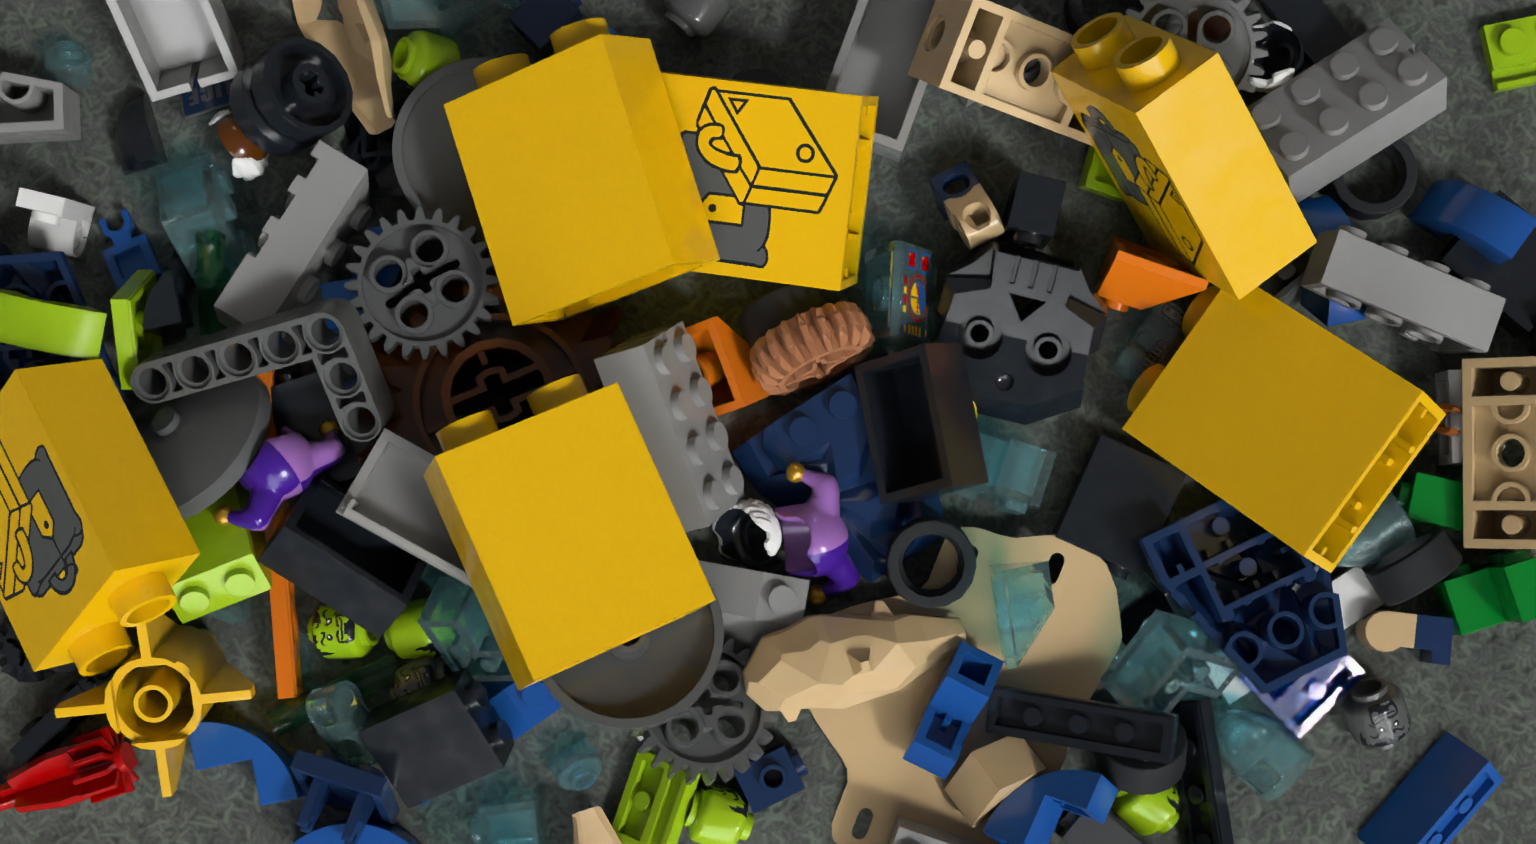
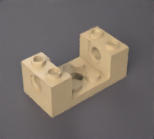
M989 0L935 1L907 75L1093 146L1050 72L1051 69L1074 53L1070 43L1073 34ZM1037 58L1040 63V73L1036 80L1027 84L1023 76L1024 68L1029 61Z
M1536 356L1462 359L1463 548L1536 549ZM1512 439L1518 440L1523 445L1525 451L1524 459L1515 467L1506 464L1502 457L1504 445Z

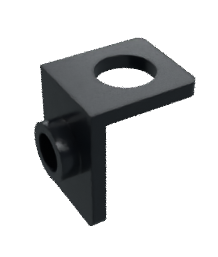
M1148 563L1144 569V574L1153 592L1120 614L1121 641L1131 654H1137L1185 621L1176 601L1158 584Z

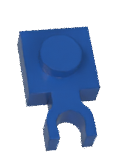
M127 209L120 211L124 219V225L118 231H112L110 224L104 218L98 221L103 234L114 244L113 247L102 251L117 291L137 270H154L157 281L163 273L149 237L145 233L135 237L137 228L132 215Z

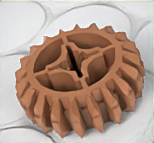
M839 301L835 304L826 303L818 308L812 307L804 313H796L793 318L787 321H781L779 326L768 329L765 336L758 338L755 345L749 351V360L753 366L751 370L756 381L760 382L763 391H767L769 395L786 396L791 392L798 394L808 388L812 390L819 384L827 383L830 379L841 376L843 372L854 368L857 362L866 358L874 347L875 338L871 331L873 328L868 317L864 315L856 303Z

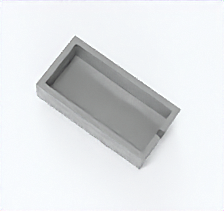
M106 0L152 102L192 91L196 72L195 62L201 61L197 78L201 88L233 79L238 70L242 68L244 52L222 0Z
M858 0L825 89L879 96L873 153L897 162L901 158L928 84L907 75L936 0Z
M1387 18L1249 105L1247 109L1296 202L1299 203L1446 110L1447 76L1421 50L1415 53V44L1390 18Z
M683 321L636 334L617 345V347L595 358L594 362L604 387L618 382L685 532L709 527L744 498L745 493L743 490L744 479L742 473L734 465L728 448L727 431L724 425L718 421L712 404L713 396L710 384L703 378L696 360L695 342L691 335L686 332Z

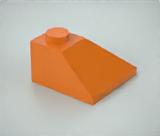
M1113 236L1095 285V291L1100 297H1103L1102 301L1107 307L1127 312L1129 306L1143 310L1207 289L1209 282L1160 251Z
M718 316L685 328L686 332L691 335L695 342L696 360L702 376L710 384L713 396L712 404L716 416L746 407L770 396L767 391H763L760 382L756 381L751 370L753 366L749 360V351L751 350L749 344Z

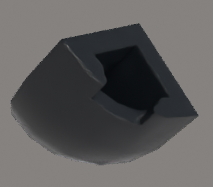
M148 94L139 95L120 112L114 128L116 149L125 176L168 163Z

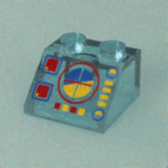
M894 240L865 252L862 312L868 317L873 328L871 331L875 338L874 345L913 347L922 343H928L935 327V315L933 310H930V294L934 290L937 281V268L935 264H932L931 250L905 241Z

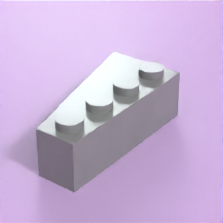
M0 72V144L81 140L80 95L61 82Z
M321 140L318 141L310 154L316 158V163L307 178L305 179L297 174L287 190L290 192V195L285 204L284 214L282 217L279 215L270 216L261 230L262 233L258 240V247L261 250L257 255L253 252L246 254L214 304L219 322L231 328L296 309L300 302L307 304L313 298L320 285L318 278L327 265L334 267L339 262L347 246L345 243L347 237L353 229L360 231L371 216L373 208L370 206L367 168ZM281 331V336L284 337L287 332Z
M1340 225L1339 229L1319 232L1316 239L1317 243L1314 245L1300 286L1345 308L1359 310L1362 305L1366 307L1365 318L1377 324L1401 326L1400 335L1412 341L1420 339L1431 342L1429 349L1436 353L1446 355L1488 352L1506 301L1505 298L1489 292L1491 288L1489 284L1473 278L1465 277L1460 280L1448 275L1450 268L1434 261L1423 260L1422 263L1407 257L1409 254L1408 250L1390 243L1377 245L1366 240L1367 233L1355 227Z

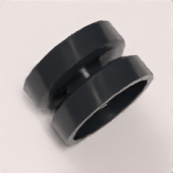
M288 37L274 44L260 54L259 57L238 70L230 84L229 104L236 124L249 141L262 151L280 157L293 156L303 152L345 124L352 111L353 90L347 72L333 53L320 43L310 39Z

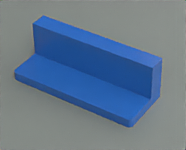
M1444 733L1358 833V838L1364 844H1449L1501 784L1503 778L1488 759L1452 734Z

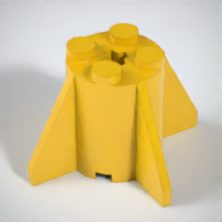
M163 614L148 623L136 626L139 646L135 649L133 655L116 670L111 680L60 702L54 710L56 718L106 713L110 726L117 734L121 731L125 737L133 740L132 745L140 749L155 750L162 797H171L177 790L187 737L196 730L213 704L252 699L256 692L254 683L225 660L223 651L217 644L216 637L212 632L206 629H197L193 626L178 625Z

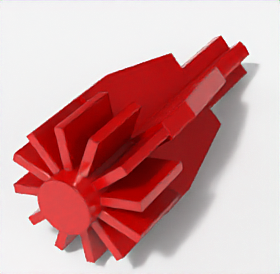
M110 725L72 738L74 745L47 752L7 775V783L0 785V811L12 807L19 813L60 808L89 798L91 799V804H95L134 791L133 782L139 781V776L132 770L136 765H139L133 750L134 746L124 742L125 735L121 731L117 734Z

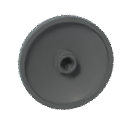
M476 57L453 62L438 69L421 81L408 96L399 112L392 141L395 174L404 197L415 212L417 207L421 206L426 219L430 220L437 208L442 209L444 223L446 224L455 215H459L462 220L461 232L473 225L477 228L478 233L473 244L486 241L443 104L477 90L473 70L477 66L495 59L492 57Z
M203 359L197 360L200 366L209 370L207 363ZM258 375L161 403L151 404L139 399L130 409L129 413L184 520L203 511L221 498L242 477L256 457L266 436L271 415L270 394L264 381Z
M709 583V586L714 594L715 601L680 619L541 680L545 688L565 710L575 717L594 726L609 730L635 731L659 726L681 715L700 698L708 687L719 664L723 649L724 624L722 611L711 584Z

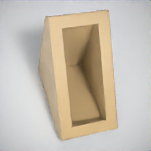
M1007 736L972 751L947 784L945 791L974 828L990 816L1014 790L1026 782L1043 775L1048 769L1025 739Z

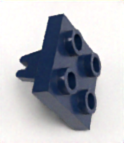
M297 750L290 768L306 796L297 820V825L301 826L300 831L308 834L311 833L325 804L350 812L341 836V840L345 841L344 844H357L369 819L393 827L400 808L389 781L385 778V773L366 764H359L358 768L342 764L340 758L324 750H315L313 754Z

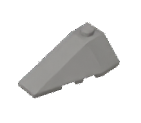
M698 560L720 604L724 624L723 645L730 638L734 639L732 652L736 655L748 648L750 653L746 663L762 636L784 629L804 617L810 580Z

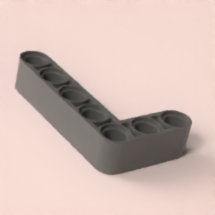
M342 298L326 299L162 347L141 362L133 370L130 378L131 387L136 396L145 402L153 404L312 359L340 428L351 440L368 442L374 439L391 419L395 410L393 397L360 315L352 303ZM323 318L335 322L339 328V333L329 330ZM281 331L290 334L296 346L284 341ZM238 344L247 347L251 352L252 358L245 356L240 351ZM196 356L202 358L207 363L209 370L199 365ZM342 363L352 366L357 372V377L347 374L342 367ZM154 369L159 370L166 378V381L158 378ZM359 407L370 410L375 420L363 416Z

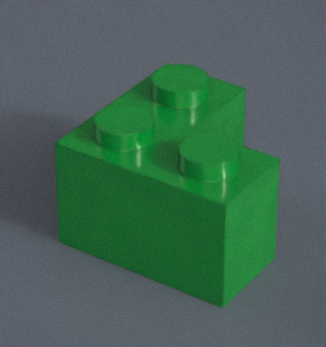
M1531 549L1499 550L1486 555L1487 564L1472 568L1470 562H1463L1448 576L1433 585L1432 588L1442 617L1454 618L1453 635L1464 636L1504 622L1524 623L1536 619V553H1532Z

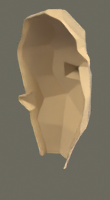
M292 0L297 24L304 37L320 43L333 53L347 72L353 90L352 111L368 133L372 135L379 134L391 128L396 122L391 88L392 60L384 32L385 28L380 21L374 1L337 0L338 8L343 16V25L336 20H316L321 10L322 0Z
M883 600L874 601L870 615L818 614L806 616L784 629L777 630L760 638L742 671L745 691L763 710L780 711L788 722L796 721L801 709H844L902 689L928 669L951 658L961 640L967 643L966 633L959 617L915 613L893 614Z

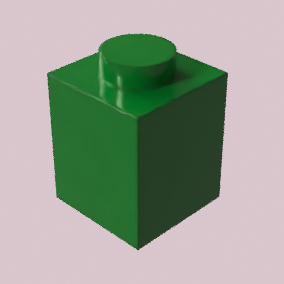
M1419 472L1404 474L1403 481L1398 480L1392 495V507L1397 508L1395 519L1433 528H1443L1447 531L1463 530V482Z

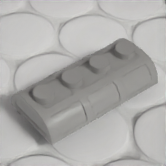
M384 428L336 513L473 588L423 476L434 455Z

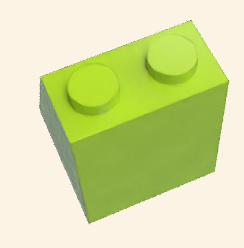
M238 481L215 503L184 520L200 554L172 587L177 597V602L172 608L182 624L272 589L271 569L257 561L266 546L265 530L253 531L233 524L227 526L219 525L213 518L214 510L220 505L230 506L234 511L240 510L247 505L250 493Z

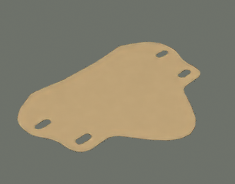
M961 527L972 546L977 548L978 556L976 558L977 567L973 582L960 599L948 606L931 609L912 605L901 596L879 599L885 602L893 614L915 613L959 617L962 621L968 644L1004 661L995 685L1090 700L1118 652L1122 639L1117 588L1107 564L1100 557L1055 537L1056 535L1013 538L980 528ZM947 539L944 540L928 581L921 588L928 590L941 588L948 584L956 575L959 563L958 554L953 544ZM1060 553L1064 557L1063 567L1057 581L1053 584H1048L1043 579L1045 569L1052 554ZM874 601L854 605L832 614L870 615ZM951 658L928 669L898 691L844 709L809 708L817 724L841 756L847 768L848 783L831 824L832 837L837 844H887L897 815L982 844H998L982 832L991 815L973 828L945 791L947 784L972 751L1007 737L985 732L989 699L972 723L958 760L945 780L902 759L925 707ZM1026 740L1048 769L1044 774L1060 771L1069 747ZM868 808L873 813V819L865 837L857 839L852 834L853 826L861 809Z

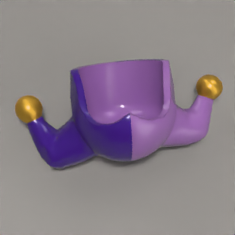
M325 421L320 424L318 433L323 439L320 441H308L300 433L294 432L286 426L281 428V436L265 440L251 466L246 469L245 473L238 480L250 492L247 505L236 511L227 505L218 506L213 513L215 522L224 526L233 524L253 531L266 530L276 517L284 501L292 500L299 496L316 475L335 466L342 460L345 454V447L338 437L339 427L334 421Z
M794 462L786 469L787 479L793 483L802 481L811 487L812 493L804 503L776 507L774 511L775 516L781 521L783 531L785 575L789 577H819L826 575L830 578L824 585L815 584L808 590V600L818 605L823 603L829 596L854 588L860 580V574L847 553L849 534L847 526L840 516L838 482L830 474L807 470L799 462Z

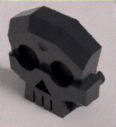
M990 240L983 246L974 248L968 257L948 266L937 308L942 318L931 343L961 342L972 399L977 407V413L1027 425L1080 408L1087 355L1099 350L1108 317L1106 305L1093 288L1082 262ZM1013 294L1034 300L1019 310ZM981 324L986 326L989 330L987 335L982 338L973 336L971 329L975 325ZM1051 341L1057 346L1056 350L1051 354L1042 353L1039 347L1043 342Z

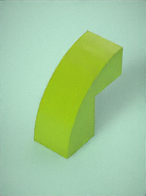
M0 289L1 343L81 359H99L107 313L89 306L36 299L17 291Z

